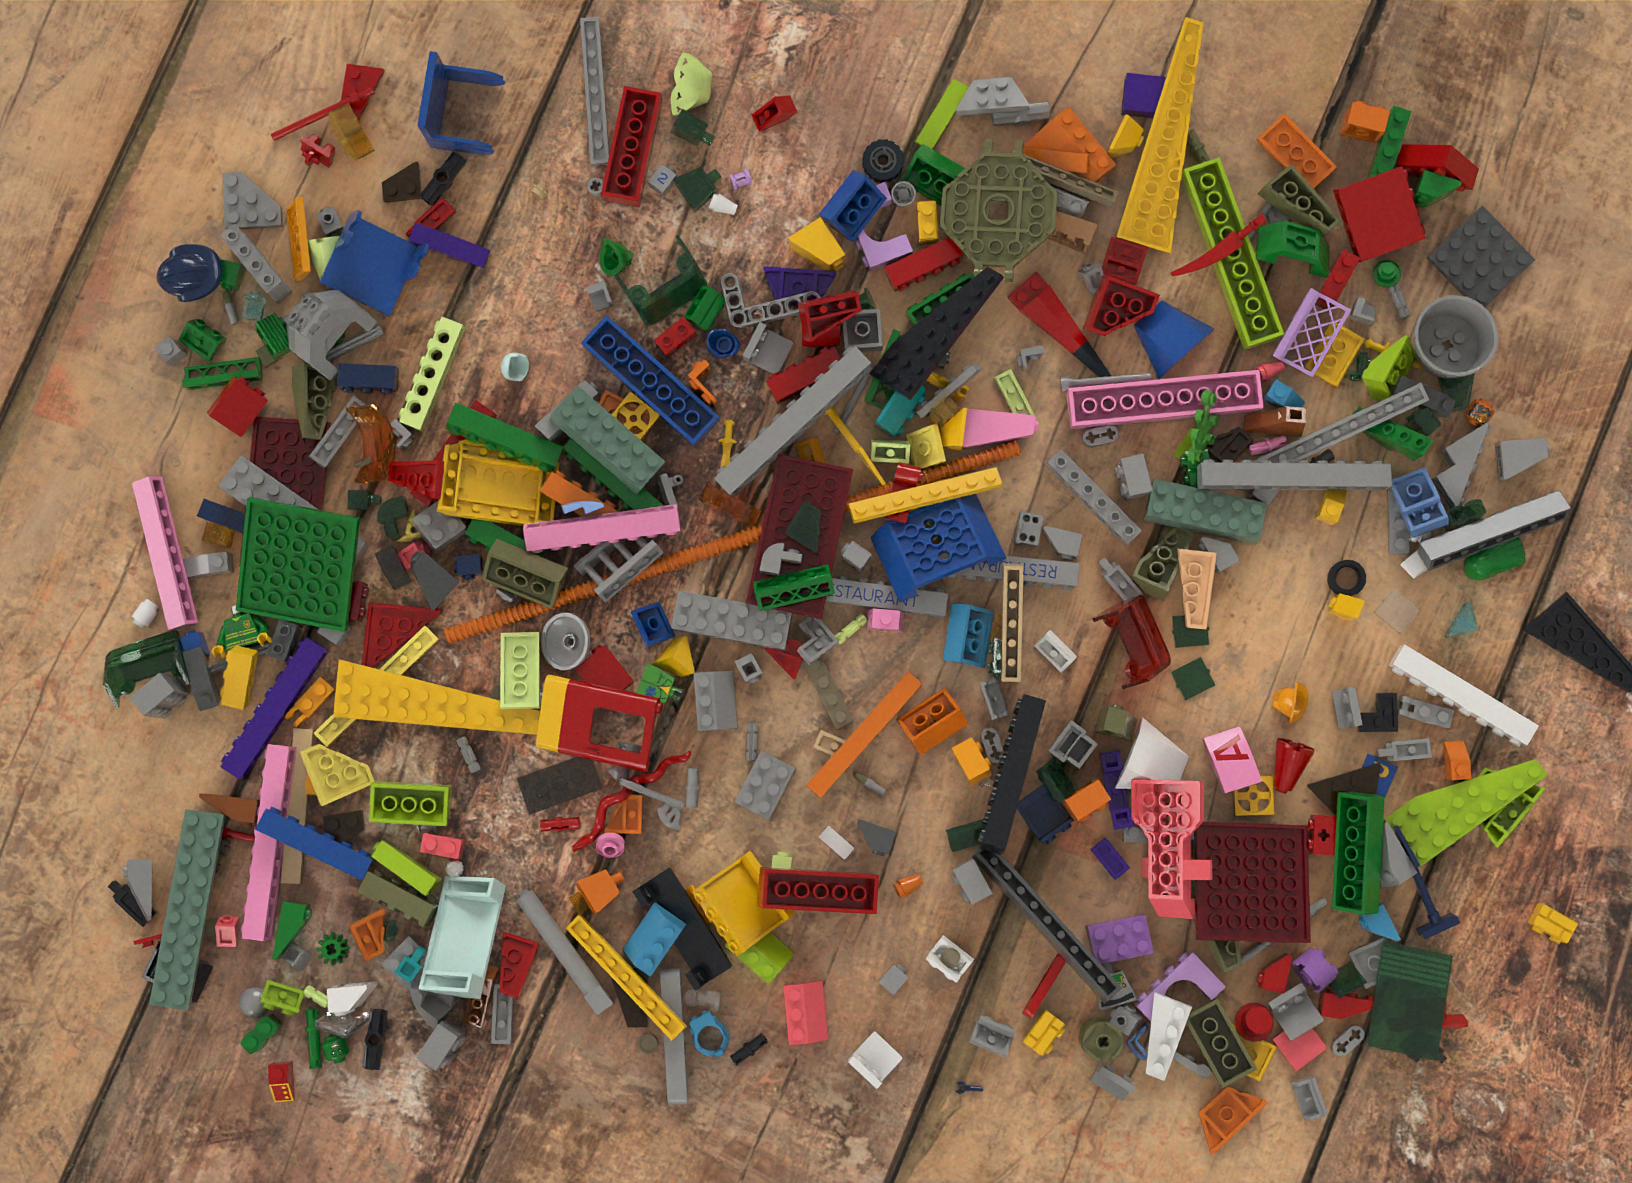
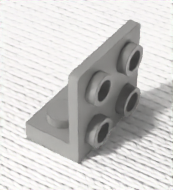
M759 322L743 354V360L771 374L779 373L794 343L768 330L767 325Z
M1302 983L1268 1003L1270 1011L1290 1041L1295 1040L1324 1022V1019L1308 997L1306 988Z

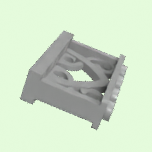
M233 224L220 235L264 291L269 293L277 303L292 293L288 285L236 224Z

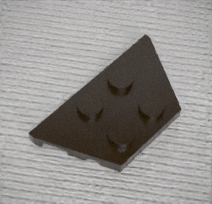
M1375 763L1307 784V787L1337 816L1338 792L1352 791L1376 795L1381 765L1380 763Z

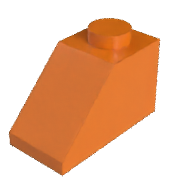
M1464 741L1443 742L1446 780L1471 779L1470 758Z

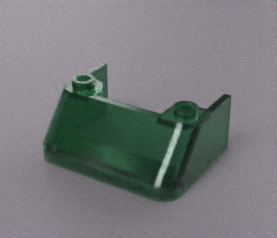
M679 235L675 236L677 245L683 252L676 262L680 274L650 294L641 285H635L627 289L619 275L614 276L617 284L643 323L648 326H653L694 300L703 285L708 286L698 264Z
M171 630L116 648L106 655L103 686L116 708L120 707V696L132 693L136 682L156 676L158 673L171 671L173 676L182 677L186 685L190 684L182 653L184 650L180 641L181 635L179 631Z

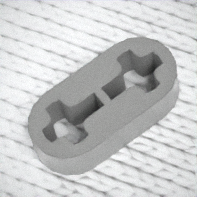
M1112 425L1086 430L1082 436V442L1087 447L1110 444L1118 438L1119 433L1117 428ZM1107 430L1115 434L1112 436V439H1109L1108 436L1102 437V435L1106 434ZM1089 433L1092 436H1099V438L1093 440V443L1090 440H1086Z
M986 728L981 732V741L986 756L991 763H999L1000 757L1004 754L999 735L994 728ZM986 731L994 733L995 737L992 738V745L990 744V741L988 739L985 740L984 736L987 735ZM993 746L997 752L1000 751L1001 753L998 756V760L990 757V754L993 753Z
M1357 1025L1348 1026L1332 1041V1052L1337 1056H1346L1364 1039L1363 1029ZM1351 1030L1359 1031L1357 1033L1358 1038L1352 1037L1350 1040L1348 1039L1352 1036ZM1346 1041L1347 1043L1343 1046L1345 1050L1343 1052L1337 1051V1043L1343 1044Z

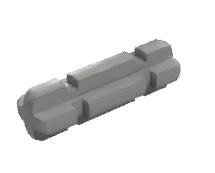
M1397 283L1395 286L1389 287V291L1393 294L1392 299L1396 310H1399V318L1405 319L1410 316V311L1406 308L1407 303L1402 291H1400V285Z
M748 723L747 731H749V734H747L748 752L746 759L748 761H755L757 759L758 734H756V731H758V724Z
M463 736L457 739L456 742L461 747L460 751L466 764H469L470 772L475 773L479 771V763L475 761L477 759L471 746L468 745L467 737Z

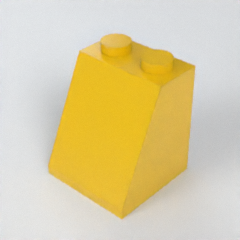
M821 217L788 237L789 248L793 252L822 270L836 271L837 273L844 268L845 253Z

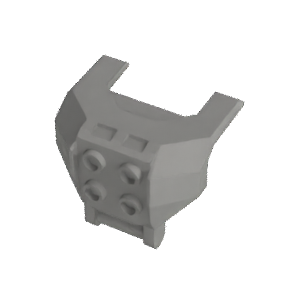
M305 290L300 301L288 316L285 315L283 318L287 327L289 349L331 381L338 373V368L326 360L328 351L352 322L358 323L370 333L378 321L339 290L313 293Z

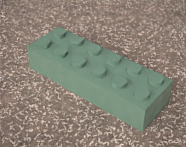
M578 385L553 411L549 418L636 495L665 463L660 456Z
M1153 479L1151 482L1153 491L1148 495L1143 521L1196 531L1253 545L1260 541L1267 503Z

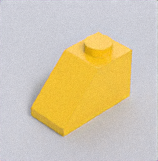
M1325 490L1315 519L1330 525L1338 523L1345 504L1347 490Z
M1339 593L1335 597H1331L1328 603V607H1330L1328 613L1350 622L1358 619L1365 601Z

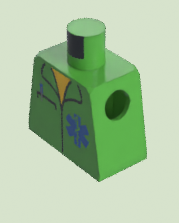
M647 663L636 693L660 698L663 704H667L669 697L680 701L683 690L674 687L676 681L674 677Z

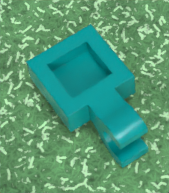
M419 946L412 957L405 955L394 973L412 983L423 966L418 962L426 950Z

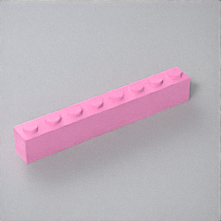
M148 476L132 483L168 630L184 629L197 624L198 619L163 477Z
M674 504L524 524L523 532L526 550L532 551V553H539L543 549L549 548L551 550H560L564 546L577 548L582 546L581 544L587 543L589 545H598L602 541L615 543L625 538L627 540H636L640 536L653 538L663 533L674 535L680 531L681 526L678 505Z

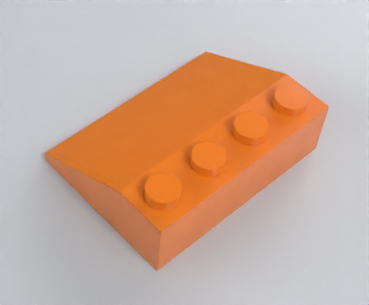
M1067 107L1024 144V148L1089 153L1088 173H1070L1096 183L1113 172L1116 163L1070 107Z

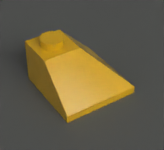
M1125 115L1107 152L1112 159L1133 152L1136 146L1140 147L1144 136H1142L1144 129L1129 115Z
M962 408L941 427L940 437L943 450L961 452L967 408Z

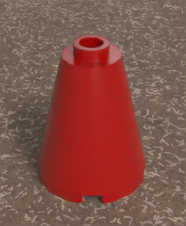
M1285 738L1277 739L1273 786L1276 787V791L1287 794V791L1293 790L1314 755V748L1300 742L1294 743L1292 740Z

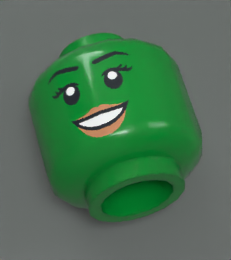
M340 1033L326 1036L324 1038L325 1041L322 1043L326 1060L334 1061L335 1064L345 1061V1056L350 1053L346 1036L340 1035Z

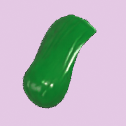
M1516 538L1467 556L1463 565L1465 574L1472 580L1482 581L1508 569L1524 565L1526 554L1520 538Z

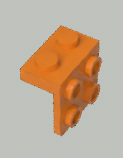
M705 359L702 362L697 361L691 367L692 371L688 374L689 386L695 393L700 392L702 394V400L709 407L712 405L716 408L718 406L717 400L700 383L711 372L710 364Z

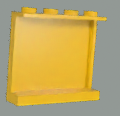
M751 850L692 891L695 900L704 908L706 916L713 921L718 933L724 937L729 949L736 956L745 952L749 947L795 915L792 910L757 907L760 867L762 866Z

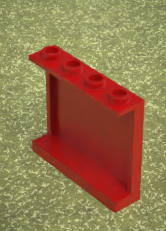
M1403 166L1395 167L1392 170L1333 190L1352 252L1361 258L1359 262L1425 239V228L1420 223L1418 217L1420 212L1414 204V192L1408 185V173L1403 169Z

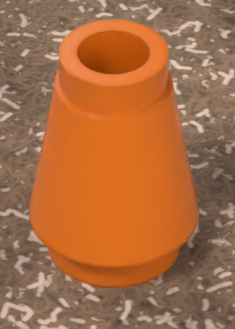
M917 874L898 879L893 886L897 895L901 898L903 896L907 897L924 883L921 876Z

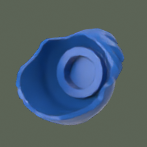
M713 330L708 333L707 350L713 357L726 358L735 355L739 351L740 341L727 330Z

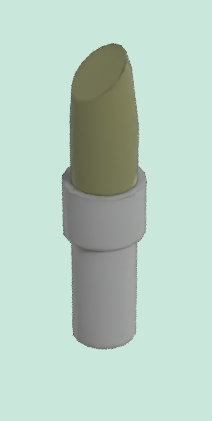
M226 290L223 293L225 309L228 313L230 324L236 325L238 321L235 306L229 291Z
M853 772V777L868 789H872L881 796L886 791V789L876 784L871 778H867L859 772Z

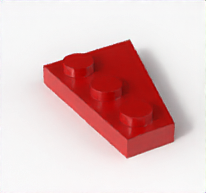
M347 64L341 101L349 98L355 92L359 93L370 87L375 91L377 83L385 70L383 68ZM370 96L363 99L357 105L352 104L339 110L338 119L358 123L368 105Z
M503 931L499 992L519 1000L540 944Z

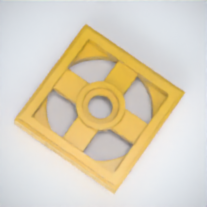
M629 392L612 413V416L616 419L619 413L626 417L624 426L630 430L636 426L640 428L643 432L634 434L640 440H642L660 417L656 411L632 392ZM630 402L640 404L635 411H629L625 407ZM646 410L650 414L648 425L641 420V415ZM632 415L637 416L636 422L630 421Z
M1260 776L1262 782L1267 785L1268 792H1260L1257 789V783L1249 785V789L1246 792H1238V789L1233 791L1234 816L1274 815L1273 776ZM1251 792H1255L1257 794L1256 799L1252 800L1250 798ZM1268 799L1267 807L1262 811H1258L1259 800ZM1238 800H1247L1250 811L1244 810Z

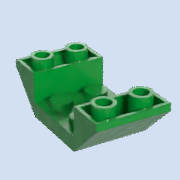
M1288 221L1261 226L1257 229L1256 259L1274 264L1279 255L1308 262L1309 274L1328 278L1329 245L1320 230Z

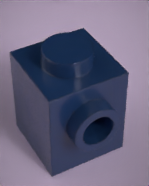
M480 554L456 556L457 561L454 562V571L458 573V576L463 577L464 580H473L475 576L483 575V561Z

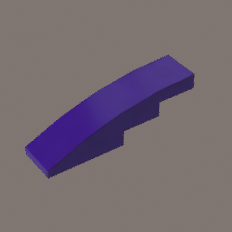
M418 223L414 224L409 238L411 243L417 245L426 243L432 251L480 268L485 267L490 250Z

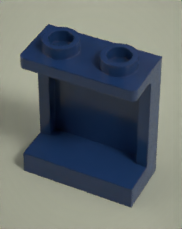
M1046 782L1018 802L1017 811L1040 843L1046 842L1048 844L1056 838L1055 834L1060 830L1065 832L1071 828L1072 825L1070 823L1074 820L1068 815Z

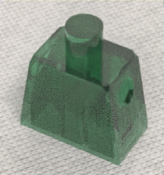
M684 109L681 110L670 132L695 146H698L700 141L710 146L715 138L714 135L706 131L708 124Z
M699 167L676 177L674 183L693 212L696 213L713 197V194L717 193L714 183L721 179V175L716 169L706 174L703 168Z

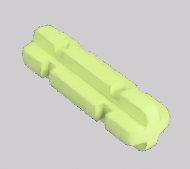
M860 614L856 617L855 621L853 620L844 627L841 633H837L835 637L839 641L838 643L842 644L847 637L849 638L860 629V626L866 624L867 618Z
M308 985L304 990V996L309 999L313 998L312 1001L324 1008L328 1007L327 995L319 990L315 991L314 987Z

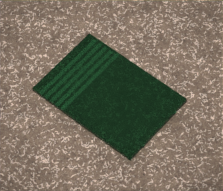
M1383 941L1366 1046L1437 1061L1453 959L1452 955Z

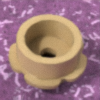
M540 183L537 186L535 184L532 185L531 194L543 201L548 196L547 188Z

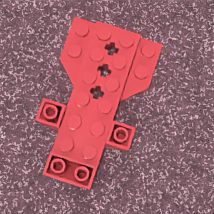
M1131 780V819L1143 829L1145 836L1148 838V857H1142V877L1149 878V900L1159 917L1195 919V899H1191V880H1212V860L1191 859V835L1204 821V781Z

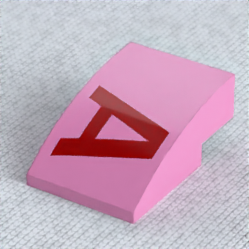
M1240 727L1203 738L1222 793H1228L1262 782L1255 760Z

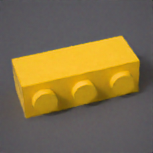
M236 645L227 652L226 662H228V665L223 673L225 683L220 691L221 705L244 710L250 704L259 651Z

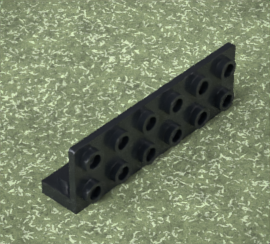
M671 868L666 869L632 891L642 908L648 904L652 907L655 902L687 924L674 943L691 969L685 976L695 991L732 967V963Z

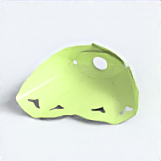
M683 52L674 71L676 86L671 93V110L674 116L705 104L710 99L712 72L689 53ZM680 71H682V73L685 74L684 76H682V78H680ZM678 92H679L681 98H679V99L677 100Z

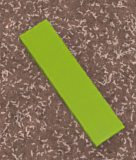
M953 78L916 139L915 143L921 146L924 144L934 149L954 116L957 106L967 92L968 86Z

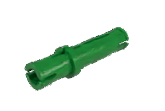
M318 1008L306 1009L307 1027H305V1032L308 1035L309 1069L322 1068L319 1036L321 1026H319Z

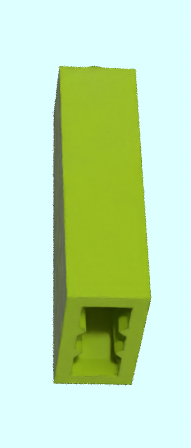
M387 840L378 841L372 849L374 853L371 857L425 896L432 895L443 879Z

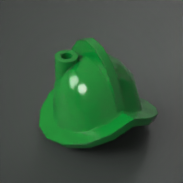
M607 237L602 239V248L599 256L601 269L606 275L616 276L622 272L625 266L631 265L633 253L627 250L624 245L612 242Z

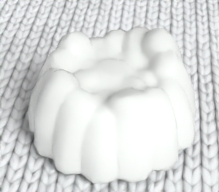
M458 859L449 860L446 863L445 871L449 876L459 877L464 871V866Z

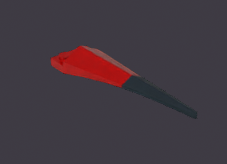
M1037 271L1008 296V299L1022 314L1049 334L1098 377L1111 376L1051 286L1045 282Z

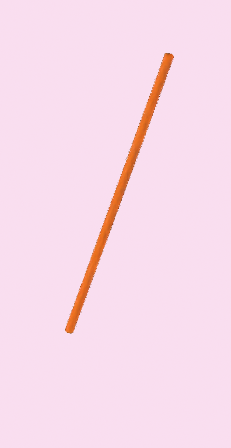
M1013 440L1012 443L1009 441L1006 445L1004 443L1001 444L1000 447L998 445L996 448L990 447V450L985 449L984 452L979 451L978 454L973 453L972 456L969 454L966 458L963 456L962 459L951 460V463L945 462V465L939 464V467L934 466L933 469L928 468L927 471L924 469L922 470L924 472L921 484L917 483L916 487L941 481L942 479L946 480L948 477L953 478L954 475L957 477L958 474L963 475L964 472L969 473V470L975 471L976 468L981 469L982 466L985 468L988 464L991 466L992 463L1003 462V459L1015 458V455L1020 456L1019 444L1016 440ZM888 481V484L884 486L877 485L876 488L873 486L870 490L867 488L864 492L863 490L860 493L855 492V495L849 494L845 512H850L849 503L890 494L893 482ZM758 524V527L752 526V529L747 528L746 531L741 530L740 533L737 531L734 535L731 533L728 537L725 535L722 539L719 537V540L713 539V542L707 541V544L701 543V546L697 544L694 548L691 546L688 550L685 548L684 551L679 550V553L673 552V555L667 554V557L657 558L629 583L632 582L634 584L637 580L640 582L641 579L646 580V577L652 578V575L658 576V573L662 575L665 571L668 573L671 569L674 571L675 568L680 569V566L686 567V564L692 565V562L698 563V560L703 561L704 558L709 559L710 556L713 558L716 554L719 556L722 552L725 554L728 550L731 552V549L737 550V547L743 548V545L749 546V543L759 542L763 525ZM605 575V577L602 579L605 581L610 576ZM589 580L586 584L583 582L580 586L577 584L576 587L571 586V589L565 588V591L561 590L552 610H555L556 607L561 608L562 605L567 606L568 603L571 605L574 601L577 603L580 599L581 601L584 598L589 599V596L595 597L597 593L594 590L598 585L594 580L592 582ZM525 601V604L519 603V606L513 605V608L508 607L507 610L502 609L501 612L498 610L495 614L492 612L489 616L486 614L485 617L480 616L479 619L468 620V623L462 622V625L456 624V627L445 628L444 633L448 643L453 644V641L458 642L459 639L464 640L465 637L468 639L471 635L474 637L477 633L480 635L481 632L486 633L487 630L498 629V626L504 627L505 624L510 625L511 622L514 624L517 620L520 622L523 618L526 620L527 617L538 616V613L544 614V611L550 612L551 608L534 601Z

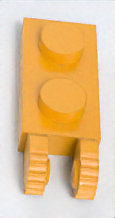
M320 676L294 704L295 706L287 712L285 718L287 720L291 719L300 710L303 715L293 724L298 728L317 711L335 689Z

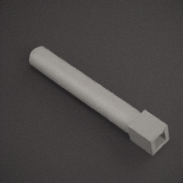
M525 889L517 895L519 899L516 902L598 1016L614 1004V1000L604 986L598 982L533 890L528 891Z

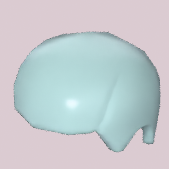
M508 353L501 363V373L510 381H522L529 370V361L524 354Z

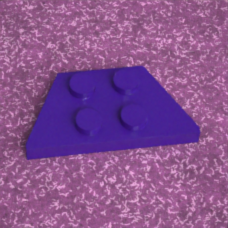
M763 267L775 300L811 291L823 297L836 277V271ZM813 296L809 300L816 299L817 297ZM793 301L790 307L798 308V301Z

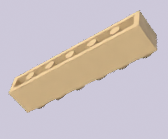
M1003 564L1001 682H1021L1022 564Z

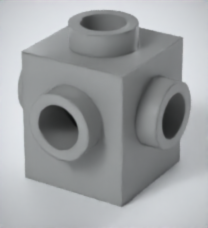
M1122 1004L1119 1007L1115 1006L1109 1016L1112 1018L1109 1023L1115 1025L1121 1034L1124 1033L1130 1036L1143 1017L1136 1013V1009L1131 1005Z

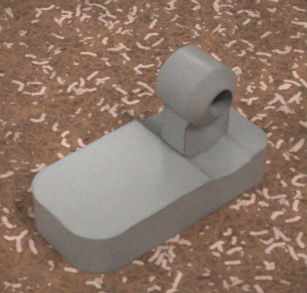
M666 473L658 475L656 481L664 505L677 504L672 487L680 486L683 483V477L675 475L668 478Z

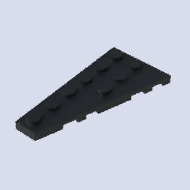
M1567 592L1563 593L1522 629L1627 693L1632 691V665Z

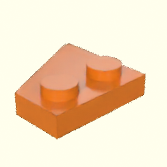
M630 795L626 800L620 802L605 827L604 833L642 834L643 795Z
M383 908L348 926L366 962L384 952L383 936L385 927H383V915H385V910Z

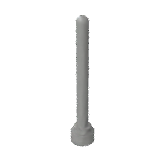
M1142 373L1072 379L1068 378V376L1060 377L1061 392H1066L1068 388L1148 381L1152 379V374Z

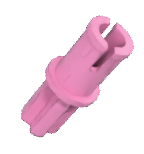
M1284 435L1273 439L1266 438L1262 442L1249 445L1248 450L1251 456L1265 452L1270 453L1272 450L1287 445L1285 443L1287 439Z

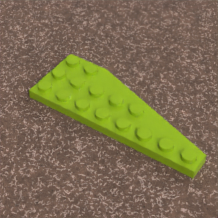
M1534 759L1416 796L1386 817L1384 821H1388L1394 833L1393 826L1398 825L1420 867H1422L1547 777L1548 774L1538 761Z

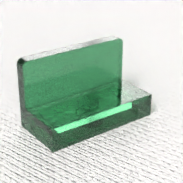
M983 819L945 830L952 852L980 844L977 840L981 829L985 828V824H982Z

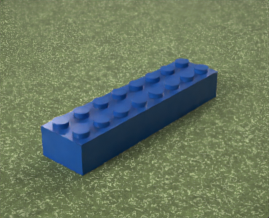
M607 315L581 342L586 351L637 397L656 411L667 424L694 448L720 421V417Z

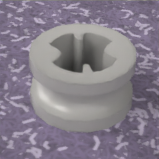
M596 177L590 179L587 183L589 193L592 196L601 195L603 181ZM594 183H597V185H601L598 187V191H595V189L591 190V188H593Z

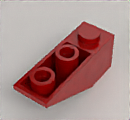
M1327 988V992H1320L1318 1012L1324 1017L1343 1019L1383 1006V1003L1377 1001L1378 997L1366 995L1365 999L1358 998V994L1346 992V995L1338 994L1339 990Z

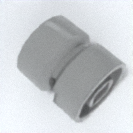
M906 181L896 183L891 190L892 202L899 207L910 205L916 196L914 186Z

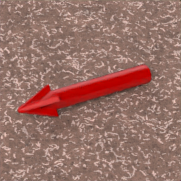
M223 828L222 837L225 839L229 837L255 842L254 834Z

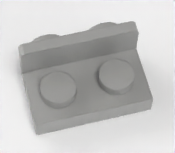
M1355 687L1332 691L1338 728L1362 725Z

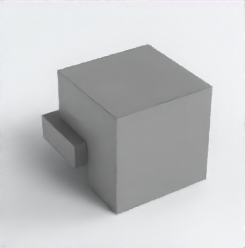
M1070 720L1048 752L1064 763L1066 761L1075 769H1080L1098 743L1085 735L1087 731Z

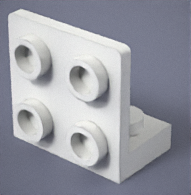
M874 1031L851 1055L848 1062L878 1089L882 1084V1080L902 1060V1056Z

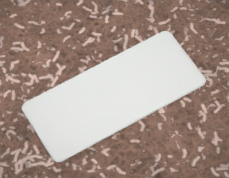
M830 826L819 836L823 842L843 859H846L854 850V847Z

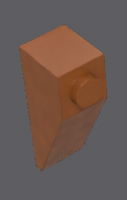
M199 794V798L232 820L241 822V826L252 827L253 823H257V809L260 806V800Z

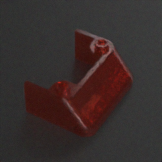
M1138 595L1116 604L1092 618L1093 622L1103 619V622L1110 628L1116 626L1128 653L1130 661L1126 664L1125 672L1130 680L1122 685V689L1149 682L1171 664L1170 653L1147 600L1143 595Z

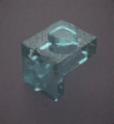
M249 291V294L243 293L245 302L242 318L253 321L262 320L266 299L258 292Z

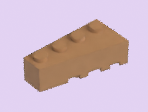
M1057 211L1055 232L1048 240L1086 254L1098 224Z

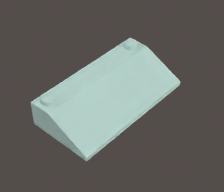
M445 876L419 990L462 998H481L506 888L505 884L495 878Z

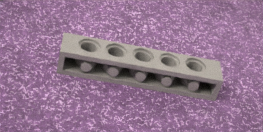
M1062 449L1046 463L1045 466L1125 547L1142 531Z

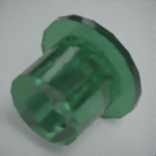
M864 288L865 292L859 295L861 309H876L868 288Z

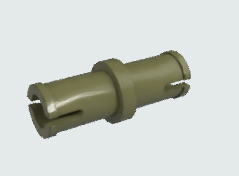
M1191 129V136L1189 133L1187 136V142L1191 147L1190 152L1194 153L1199 164L1204 162L1203 159L1205 162L1209 161L1210 158L1204 149V143L1200 142L1195 129Z

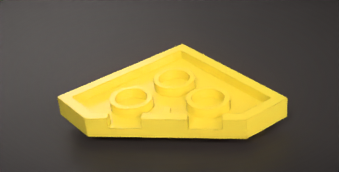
M316 744L300 751L321 806L370 786L372 782H375L367 764L351 759V757L328 749L321 744Z

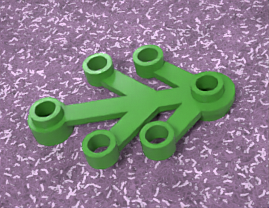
M1203 391L1201 404L1205 406V409H1198L1195 413L1197 429L1193 428L1191 431L1192 447L1188 452V461L1194 465L1203 460L1204 449L1207 445H1213L1215 440L1214 434L1207 433L1211 426H1217L1219 423V415L1211 414L1208 420L1211 405H1215L1217 401V394H1214L1213 391Z

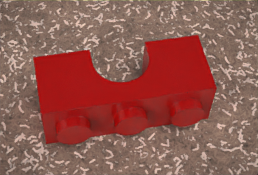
M1343 249L1334 262L1328 278L1318 292L1337 302L1361 258ZM1319 297L1315 305L1322 309H1327L1326 300Z

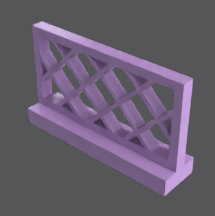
M1309 288L1284 335L1273 351L1272 356L1313 377L1351 309ZM1319 297L1326 300L1327 309L1316 310L1315 303ZM1341 308L1345 313L1341 319L1334 320L1331 310ZM1329 311L1331 322L1320 324L1318 313ZM1315 315L1318 325L1307 328L1305 320L1308 316ZM1332 324L1333 334L1324 337L1321 327ZM1319 328L1322 338L1311 341L1308 330ZM1306 331L1308 342L1297 345V334ZM1323 341L1324 350L1321 353L1314 354L1312 343ZM1309 345L1312 355L1301 358L1298 347ZM1296 348L1299 359L1290 361L1284 358L1288 350ZM1313 357L1315 365L1310 372L1304 369L1302 360Z

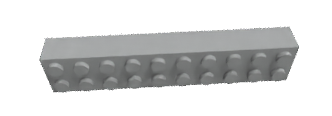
M850 346L842 354L844 357L840 361L835 360L828 367L830 370L825 375L821 373L814 380L815 384L811 388L809 386L800 393L801 397L797 401L792 400L786 406L787 410L783 414H777L772 419L773 423L769 427H763L758 432L759 436L754 441L752 439L744 445L745 450L740 454L737 452L730 458L731 463L726 467L722 466L717 470V476L714 479L730 496L735 497L777 458L778 454L784 452L874 367L856 346L853 348Z

